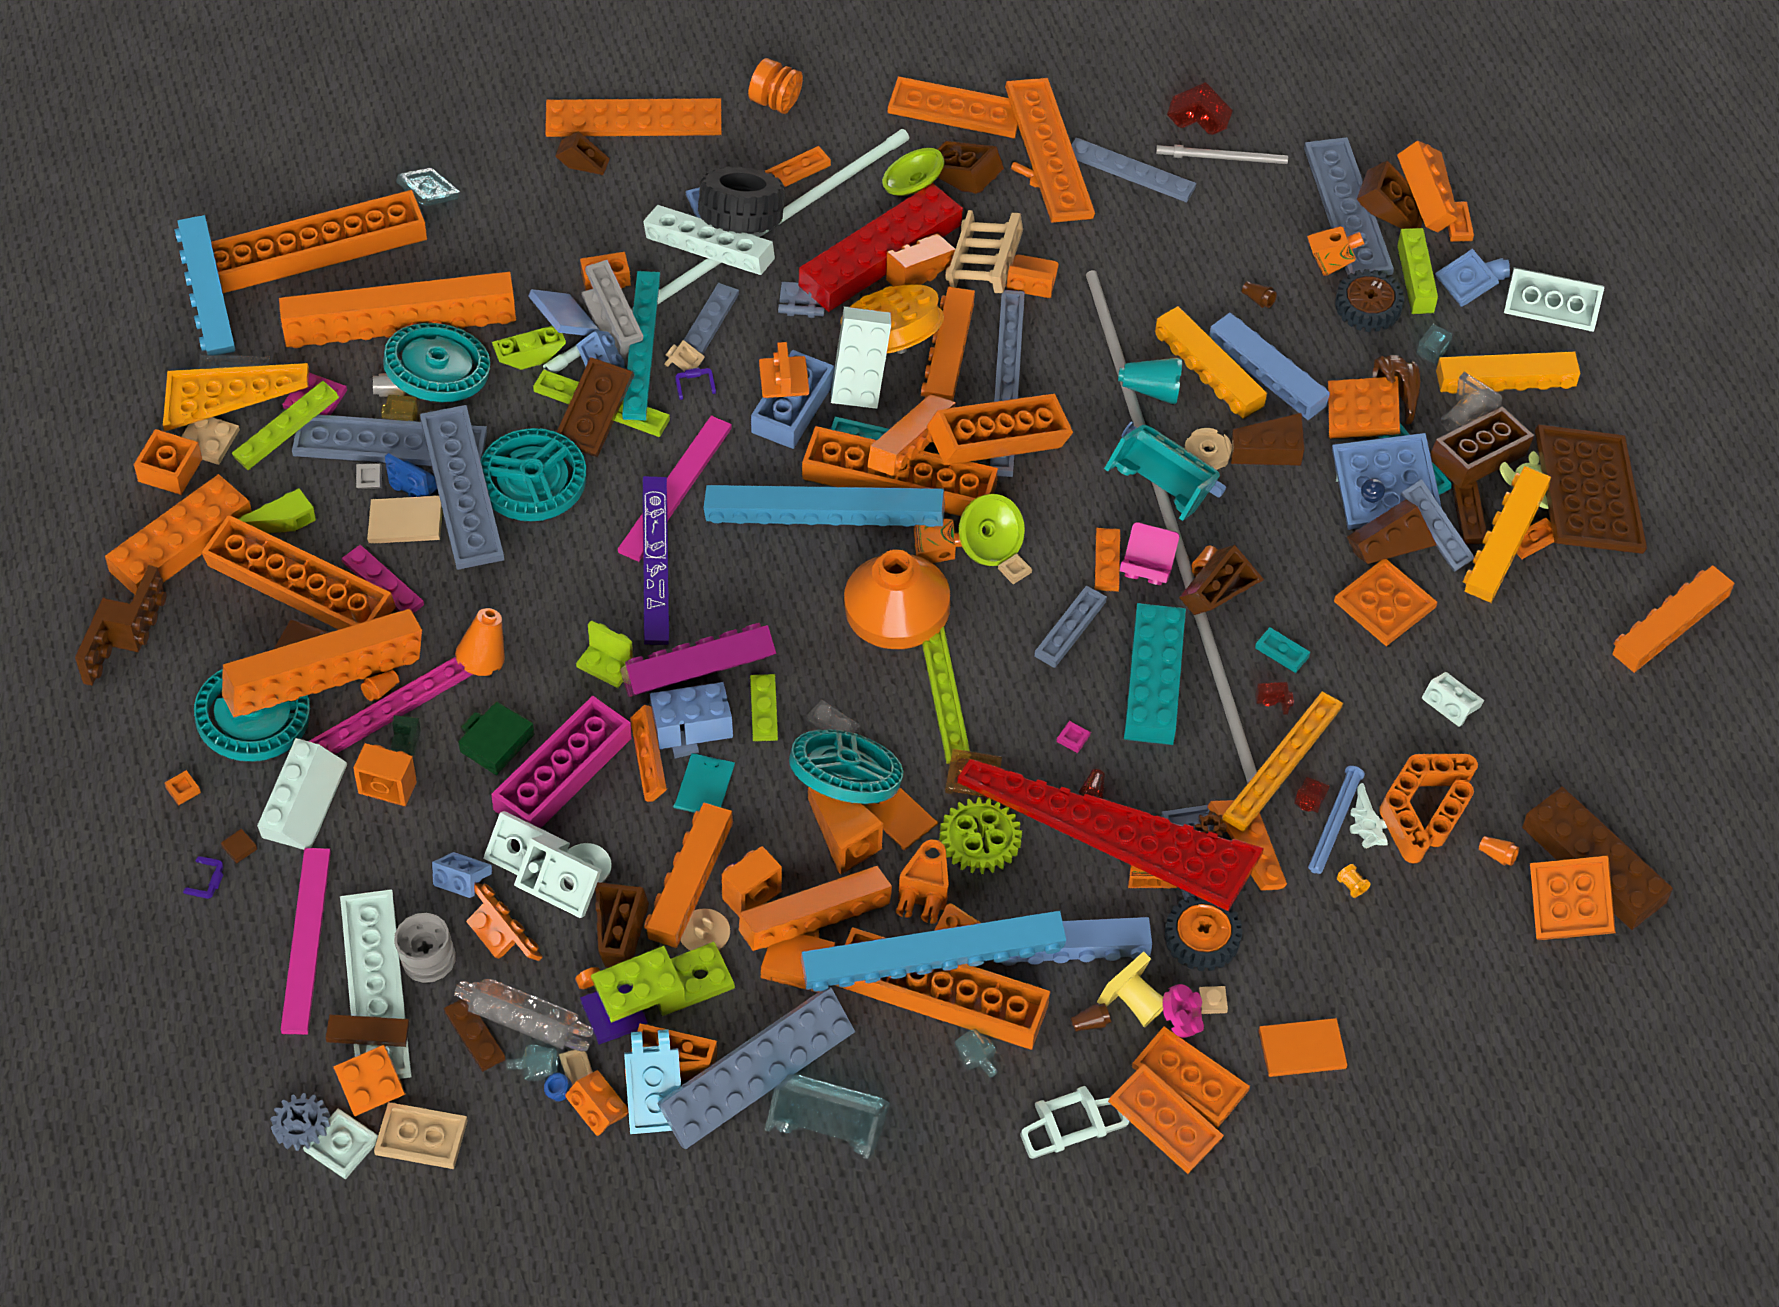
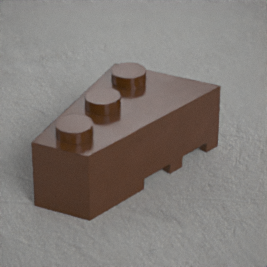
M1406 499L1347 536L1355 555L1367 564L1437 545L1418 506Z
M597 882L595 887V905L598 922V951L604 966L607 968L634 957L649 906L643 887Z

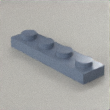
M718 283L684 341L703 355L737 299L739 290Z
M1422 479L1401 492L1404 499L1418 506L1437 544L1436 547L1454 572L1474 560L1473 554Z
M1085 586L1035 650L1034 657L1056 668L1104 606L1107 596Z

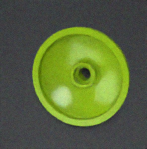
M922 148L912 151L896 160L887 169L882 179L883 187L888 193L897 196L915 194L937 179L944 166V157L939 150L934 148Z
M998 494L982 495L971 501L963 511L959 523V537L963 549L975 562L985 566H998L1017 554L1023 543L1025 532L1023 517L1018 507L1010 499ZM983 526L986 528L985 534L982 532Z

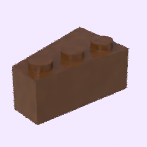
M1302 413L1233 429L1231 436V464L1301 466L1304 453Z
M1234 544L1217 550L1179 598L1193 615H1197L1218 607L1237 594L1262 582L1264 579Z

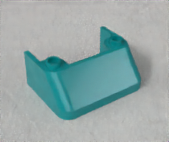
M1141 425L1122 437L1104 468L1106 471H1109L1116 466L1120 473L1127 476L1138 472L1175 497L1176 509L1182 513L1179 517L1182 521L1196 511L1220 477L1219 472L1215 468L1147 425Z

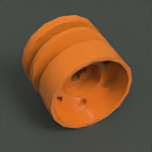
M765 58L759 63L753 73L748 97L755 103L763 106L769 104L770 109L787 114L800 94L803 82L802 72L796 69L792 70L789 66L783 68L781 63Z

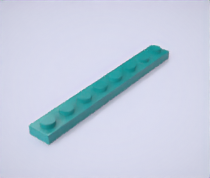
M637 271L633 315L643 334V341L630 344L627 370L633 371L634 377L624 397L623 420H646L660 272Z

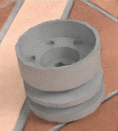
M419 913L406 918L398 926L395 932L394 944L402 967L410 978L422 983L435 982L444 978L452 970L456 961V952L451 941L449 929L444 920L434 914Z

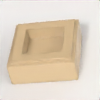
M1018 554L998 565V569L1012 584L1032 573V568Z

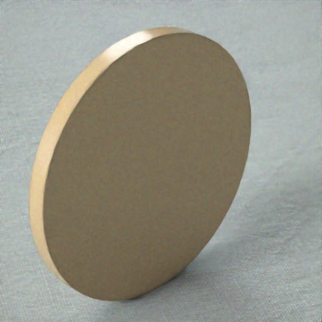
M694 910L680 941L690 951L711 942H715L719 950L729 939L730 926L727 919L715 910Z

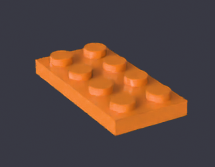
M1163 1027L1132 1064V1068L1136 1071L1143 1064L1149 1067L1198 1113L1217 1128L1224 1122L1250 1088L1248 1084L1166 1027Z
M1145 1064L1108 1100L1112 1106L1187 1174L1195 1168L1224 1136Z

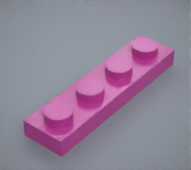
M361 545L342 557V563L359 578L391 592L397 612L411 609L412 613L424 606V601Z

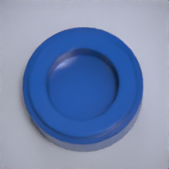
M554 1073L545 1081L544 1092L552 1100L562 1101L566 1099L565 1095L572 1087L571 1080L561 1073Z

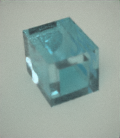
M1432 324L1419 341L1417 355L1437 364L1439 357H1443L1449 349L1453 334Z

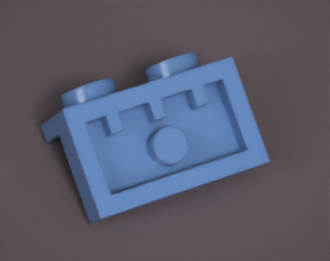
M595 330L576 344L585 366H587L590 357L626 369L624 359L619 354L615 346V340L609 332Z
M455 852L432 862L433 885L468 898L475 895L474 882H480L481 879L492 874L491 864Z

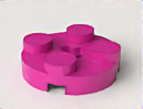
M1183 984L1168 988L1170 990L1164 993L1162 1003L1166 1021L1171 1020L1175 1026L1171 1030L1181 1038L1190 1037L1202 1032L1204 1023L1200 1008L1202 1006L1200 994L1192 992L1189 987Z

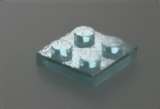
M432 168L398 174L396 181L405 191L412 190L415 198L424 206L456 200L460 193Z

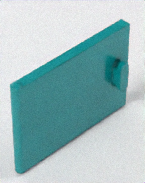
M692 753L673 807L694 813L700 811L703 802L722 807L735 763Z

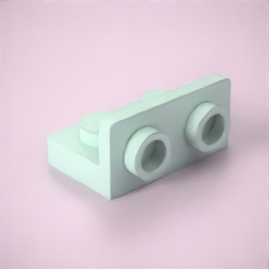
M1447 672L1432 679L1422 696L1425 702L1457 726L1463 725L1467 716L1479 709L1484 702L1482 698Z

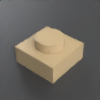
M1225 986L1199 987L1198 992L1202 998V1006L1200 1007L1202 1014L1227 1013L1228 1006Z

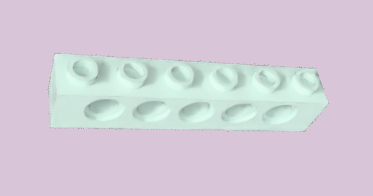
M657 205L643 221L646 238L748 272L762 275L775 259L772 241L744 232L735 233L733 231H723L720 228L716 229L711 224H706L701 218Z

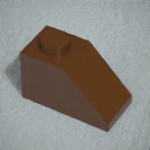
M579 131L561 140L555 155L557 159L570 169L604 175L610 160L609 157Z

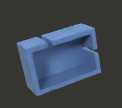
M723 682L650 693L659 749L681 746L680 724H684L686 745L733 738L732 716Z

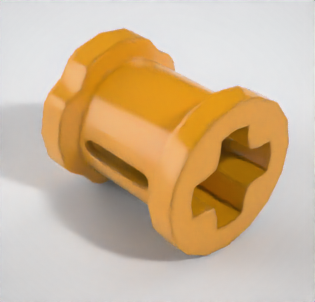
M1350 864L1339 872L1337 880L1340 883L1343 882L1351 891L1350 895L1356 898L1366 892L1371 884L1367 879L1364 880L1356 871L1357 867L1354 864Z

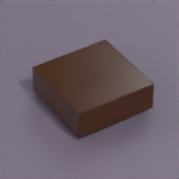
M242 829L221 842V847L236 864L257 850L256 844Z

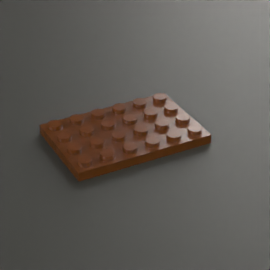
M1538 424L1535 429L1541 469L1543 474L1551 477L1546 497L1554 543L1643 554L1647 549L1625 435Z

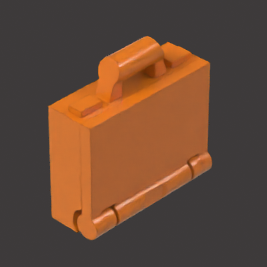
M817 929L792 939L772 944L767 948L761 965V978L772 979L774 982L806 990L801 964L802 952L835 947V942L820 939L819 930Z

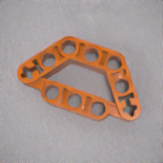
M1469 754L1412 755L1387 792L1379 809L1380 815L1402 857L1407 862L1413 864L1420 862L1430 846H1442L1450 835L1474 793V789L1469 782L1478 768V763L1473 756ZM1420 786H1451L1424 830L1410 803L1411 799Z

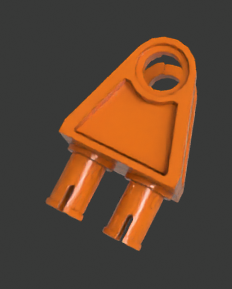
M925 841L901 872L898 898L900 901L896 909V913L899 916L903 917L905 910V918H909L913 914L912 911L915 903L925 905L921 919L928 923L930 916V923L934 924L938 920L940 909H945L948 899L949 882L946 849L940 841ZM930 848H936L940 855L937 858H929L925 853Z

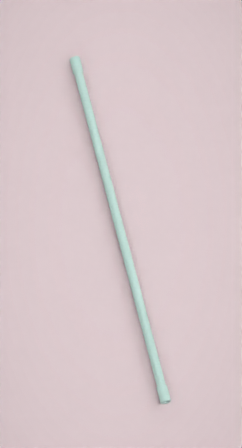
M899 130L887 138L886 141L784 207L783 219L780 224L889 151L908 141L909 135L906 130ZM766 230L765 232H762V233L754 232V234H751V235H754V236H757V237H761L762 235H764L765 233H767L769 230ZM707 258L660 289L658 304L722 262ZM575 345L565 353L556 356L544 364V370L556 374L565 368L570 362L581 356L577 346Z

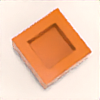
M187 770L165 782L166 789L178 805L201 793L199 786Z

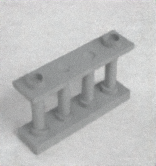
M608 260L586 266L585 272L593 289L584 291L581 295L599 331L609 332L613 336L615 346L624 359L625 367H627L630 344L643 341V334Z

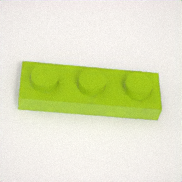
M775 674L750 675L753 741L778 740Z

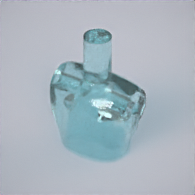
M977 1029L965 1033L956 1040L955 1047L958 1050L962 1063L968 1070L981 1066L988 1077H993L997 1073L996 1068L989 1061L996 1054V1049L993 1043Z
M527 1045L523 1058L507 1059L506 1066L508 1070L522 1069L523 1077L527 1081H539L557 1073V1051L555 1048Z

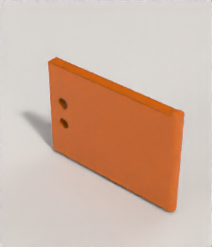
M901 788L892 798L879 804H863L883 823V830L901 846L902 850L907 849L938 824L937 820L930 816Z

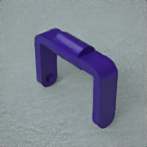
M693 368L678 373L675 377L679 400H683L679 379L701 377V375L708 374L712 394H716L711 369Z
M198 856L196 858L197 863L216 866V870L213 872L208 885L209 888L207 891L185 888L183 893L209 899L213 896L215 889L219 888L223 878V864L220 860Z

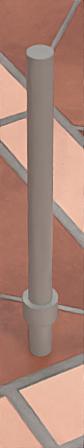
M1174 144V146L1157 145L1156 154L1173 155V158L1188 156L1278 164L1288 163V155L1187 148Z

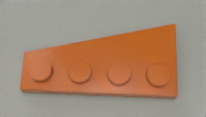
M1234 800L1211 801L1207 807L1209 811H1212V814L1222 815L1223 818V814ZM1258 813L1244 832L1224 820L1221 821L1220 824L1227 825L1226 831L1231 839L1264 848L1261 858L1251 873L1260 890L1284 888L1287 883L1260 813Z

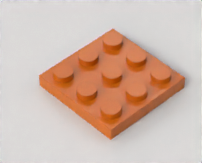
M1395 376L1396 381L1393 383L1389 382L1386 377L1328 381V392H1330L1328 399L1330 439L1400 434L1398 376Z
M1387 559L1381 560L1338 593L1334 599L1338 606L1386 647L1437 606L1436 600Z
M1608 856L1530 863L1537 940L1616 933Z

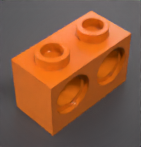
M625 252L580 259L585 291L593 289L585 272L586 266L608 260L620 288L630 286V271Z

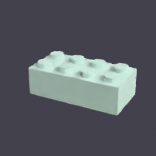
M844 307L831 386V403L877 409L891 329V313Z

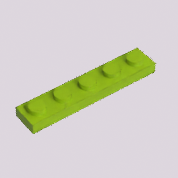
M324 381L320 382L232 452V455L247 470L251 469L336 401L339 396Z

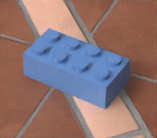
M794 350L791 351L788 357H806L809 395L762 397L751 415V433L792 449L798 443L830 391L834 373V365Z

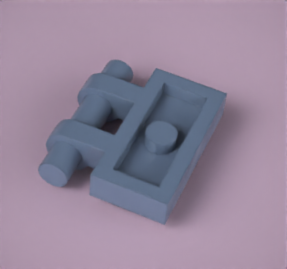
M782 282L780 303H788V305L779 304L778 313L787 314V316H794V314L808 315V318L824 316L825 308L816 307V305L820 304L811 297L812 294L810 292L808 295L798 286L799 283ZM796 304H807L808 306H799Z

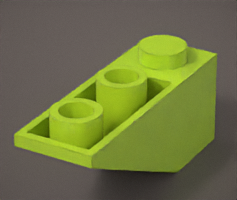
M297 489L286 493L283 497L267 503L251 513L243 515L239 520L266 533L296 531L316 521L313 506L302 491Z

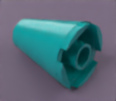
M1171 358L1125 363L1124 368H1119L1118 381L1122 382V387L1170 404H1176L1180 388L1179 380L1182 371V359Z

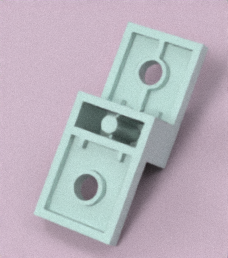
M505 811L499 814L483 858L518 875L514 886L579 918L584 917L602 871L568 854L569 842ZM512 839L519 841V852H515L512 849ZM566 876L570 877L574 882L572 890L567 889L564 885Z

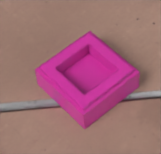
M1069 721L1057 737L1056 742L1078 753L1090 737L1091 732Z

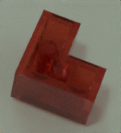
M1205 82L1173 96L1167 116L1180 128L1197 122L1208 134L1213 135L1227 129L1233 110Z

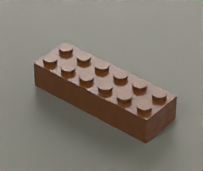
M1563 786L1527 813L1522 828L1557 861L1599 856L1609 857L1614 914L1631 930L1667 903L1673 888Z

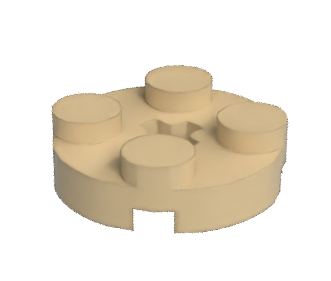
M1212 428L1195 430L1191 437L1187 438L1184 449L1216 470L1225 467L1228 464L1232 451V444L1225 434L1223 437L1217 433L1218 430ZM1209 447L1210 450L1214 451L1206 452L1204 448Z

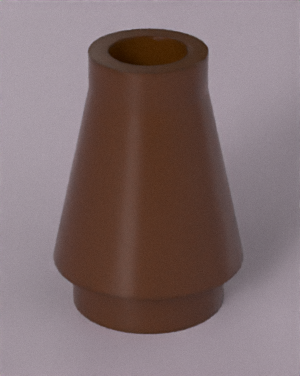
M1249 281L1242 287V294L1248 296L1261 308H1270L1276 300L1277 293L1273 291L1272 287L1254 284Z
M1096 1003L1079 1014L1070 1017L1075 1032L1105 1028L1106 1024L1111 1023L1105 1003Z

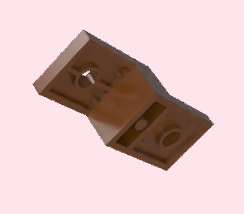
M148 565L131 604L102 598L75 656L83 684L93 686L95 679L101 677L103 672L102 664L105 658L108 659L110 657L112 647L139 652L141 646L147 644L149 638L148 630L151 625L154 626L158 618L157 611L159 606H164L167 596L163 589V579L160 578L158 567Z

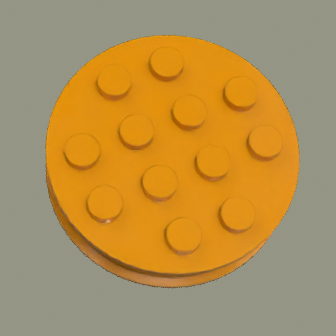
M924 285L889 286L862 297L850 306V308L891 313V329L887 353L896 351L898 354L905 353L906 348L914 346L933 335L944 321L943 311L937 306L939 301L937 292L933 288Z

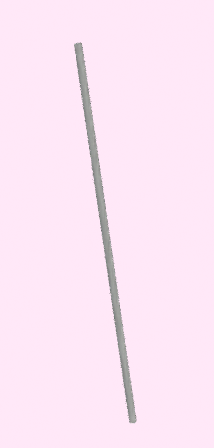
M1091 270L1086 273V278L1118 375L1119 368H1124L1126 362L1097 272ZM1120 382L1134 426L1138 428L1141 425H1146L1135 391L1122 387V382ZM1152 482L1166 529L1177 532L1180 536L1175 557L1186 589L1195 578L1168 493ZM1206 612L1194 615L1248 784L1257 773Z

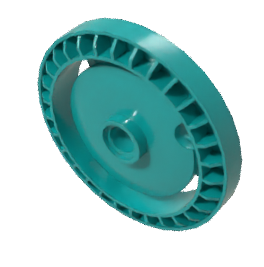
M419 323L402 328L389 338L385 345L383 365L387 376L393 384L409 395L428 401L453 402L471 397L485 386L489 376L490 357L483 344L473 335L462 329L440 323ZM403 350L402 360H399L397 356ZM473 361L476 370L471 375H469Z
M530 428L508 433L493 442L480 459L492 508L511 519L541 521L556 517L571 508L579 500L585 489L587 472L584 456L573 441L555 431ZM563 458L570 463L573 469L572 479L567 486L568 469ZM492 476L497 477V483L501 492L494 486L491 480Z
M223 669L208 678L196 696L194 717L200 737L212 750L234 760L261 761L285 753L291 749L295 738L301 739L310 719L308 695L299 697L294 701H286L276 704L271 708H263L248 715L233 718L224 698L216 699L222 693ZM215 699V721L225 735L213 726L208 716L210 707ZM286 723H290L283 731H281L286 725Z
M823 729L806 732L795 739L789 755V764L792 771L804 784L821 794L841 801L862 804L886 801L897 794L903 779L902 765L891 751L869 738L847 731Z

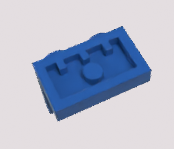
M389 453L385 456L389 484L394 490H402L408 493L410 497L435 496L438 493L434 475Z

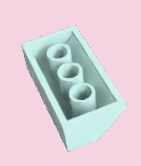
M1514 267L1504 313L1594 332L1604 286Z
M295 738L257 825L262 838L303 850L304 848H311L347 767V762L319 744Z

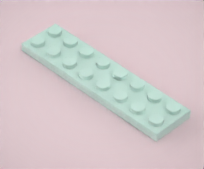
M392 890L340 896L351 1016L406 1019L400 959L394 944L397 929ZM407 1037L406 1047L386 1046L399 1079L411 1077ZM354 1044L355 1057L380 1045Z

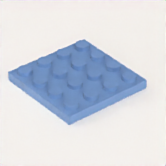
M1425 433L1332 445L1348 530L1363 527L1404 501L1405 499L1401 492L1421 479L1441 507ZM1369 479L1380 480L1385 486L1383 498L1375 503L1366 501L1361 494L1363 483Z

